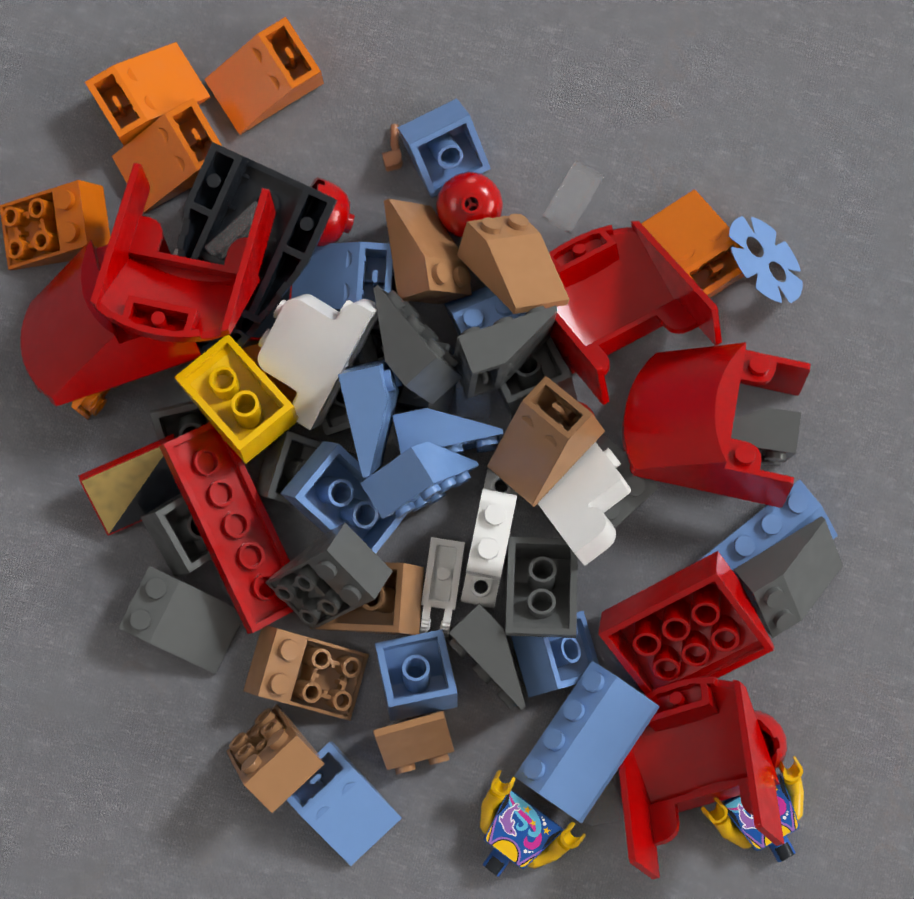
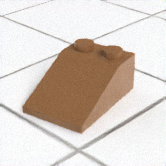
M394 199L384 200L397 294L402 300L443 304L472 295L470 286L471 276L468 267L457 256L459 249L440 222L432 206Z
M511 214L509 216L487 217L481 220L467 221L457 256L513 314L528 312L539 306L549 308L552 306L568 305L569 297L540 232L525 216Z
M384 562L393 572L374 600L315 628V630L389 635L419 634L424 567L407 563Z
M444 711L373 730L386 769L395 768L396 775L415 770V762L428 759L429 765L450 760L448 753L455 751Z

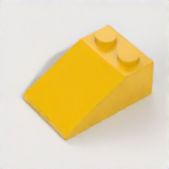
M230 335L224 336L174 377L245 464L297 423L298 415L294 405Z

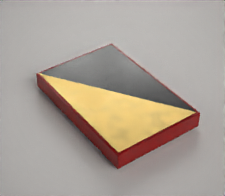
M174 434L78 475L79 481L108 536L141 522V516L181 493L159 448L160 445L175 439Z

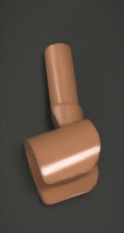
M391 124L390 146L392 151L382 153L387 172L400 169L403 166L398 124Z

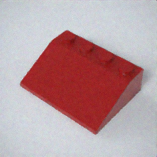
M718 551L601 613L598 635L645 695L662 686L684 679L696 677L719 678L774 651V645L738 577Z

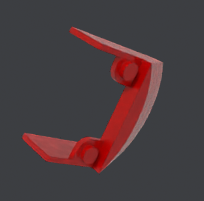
M133 163L90 299L93 307L119 327L155 340L190 343L209 341L230 335L260 281L258 274L276 215L270 189L262 188L248 237L239 238L231 244L225 263L221 265L159 252L163 240L162 227L157 220L142 216L150 192V185L142 165Z
M631 221L632 227L613 230L612 225H607L570 239L549 252L569 297L568 305L557 307L558 312L550 336L571 373L576 372L602 405L610 402L605 375L610 370V362L607 355L663 326L669 332L675 334H684L699 327L715 346L722 343L717 305L639 221Z
M163 235L159 252L171 254ZM92 240L31 301L21 328L20 347L26 370L38 391L48 397L50 402L56 407L195 360L201 356L196 342H167L137 335L109 321L93 307L90 299L107 245L95 249Z
M747 342L657 352L646 362L636 376L624 409L622 441L632 475L774 507H783L793 487L794 477L760 470L762 460L759 449L749 442L731 438L739 386L744 384L798 396L809 375L811 364L746 350Z
M696 677L670 683L644 695L660 707L619 767L630 864L652 880L660 878L657 846L668 843L677 836L680 827L679 812L714 803V797L722 801L740 795L743 808L750 815H753L755 828L776 846L783 845L784 838L775 786L780 783L746 687L740 681L734 679L733 681L718 680L716 677Z

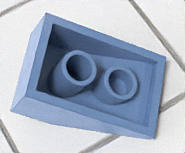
M385 359L351 366L338 374L362 478L369 477L382 465L399 395L398 386L402 385V382L385 362Z

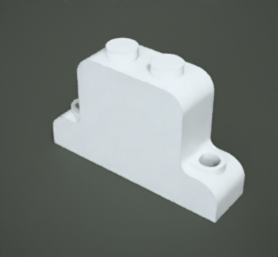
M303 294L288 301L283 299L274 312L273 317L276 318L274 325L271 329L265 331L259 341L258 346L261 347L258 354L259 366L263 371L296 391L297 394L292 404L298 415L297 422L309 430L323 423L341 389L338 374L353 366L378 319L376 303L372 300L361 299L354 303L348 300L339 312L310 294Z
M488 468L469 553L461 602L473 605L480 603L483 607L494 609L517 492L510 486H508L505 492L496 491L495 483L501 479ZM478 581H484L488 586L487 591L483 594L477 593L474 589V585Z

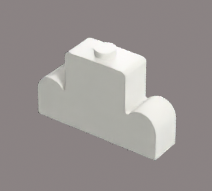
M596 442L538 503L584 566L614 543L616 530L604 512L631 492L630 486L616 469L621 465L619 460L609 448L602 451Z

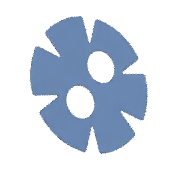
M743 216L735 219L730 226L729 237L744 249L731 247V251L744 276L749 278L757 274L756 289L773 301L782 303L779 288L789 303L796 301L801 295L803 282L789 271L800 272L801 270L788 244L783 241L775 245L776 231L760 219L751 217L754 232ZM748 237L755 238L761 244L764 252L762 257H756L748 249L746 243ZM770 262H776L783 268L786 274L785 282H780L773 277L769 269Z

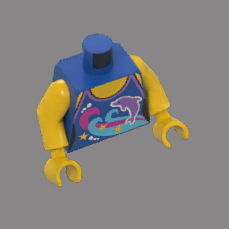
M795 756L792 757L794 763L790 768L786 769L782 761L780 762L778 768L783 778L780 773H776L780 783L775 786L784 844L776 846L755 828L753 815H750L743 808L740 795L726 799L723 802L714 797L713 800L716 802V807L713 811L709 812L704 806L701 808L702 813L714 824L724 839L742 849L752 848L755 851H759L769 846L777 862L784 861L796 853L787 837L788 834L800 828L798 821L803 816L804 790L801 780L803 768Z
M498 770L495 773L491 787L481 803L480 828L485 834L483 840L494 848L482 864L485 868L498 877L510 861L521 869L527 866L536 869L558 860L568 850L580 845L586 834L583 833L581 837H574L570 832L576 825L574 822L569 823L563 829L512 790L515 777H512L509 783H503L499 780L502 771Z

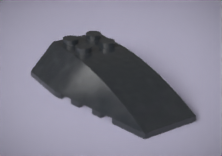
M212 142L184 205L181 235L179 234L176 248L178 249L177 256L224 265L231 244L235 240L248 237L262 188L270 189L276 211L258 274L260 281L230 334L234 341L243 348L309 264L337 199ZM223 337L196 342L201 355Z

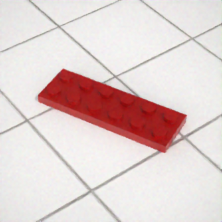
M210 422L160 445L159 448L247 634L254 633L293 612L265 583L272 575L289 563L290 560L243 460Z

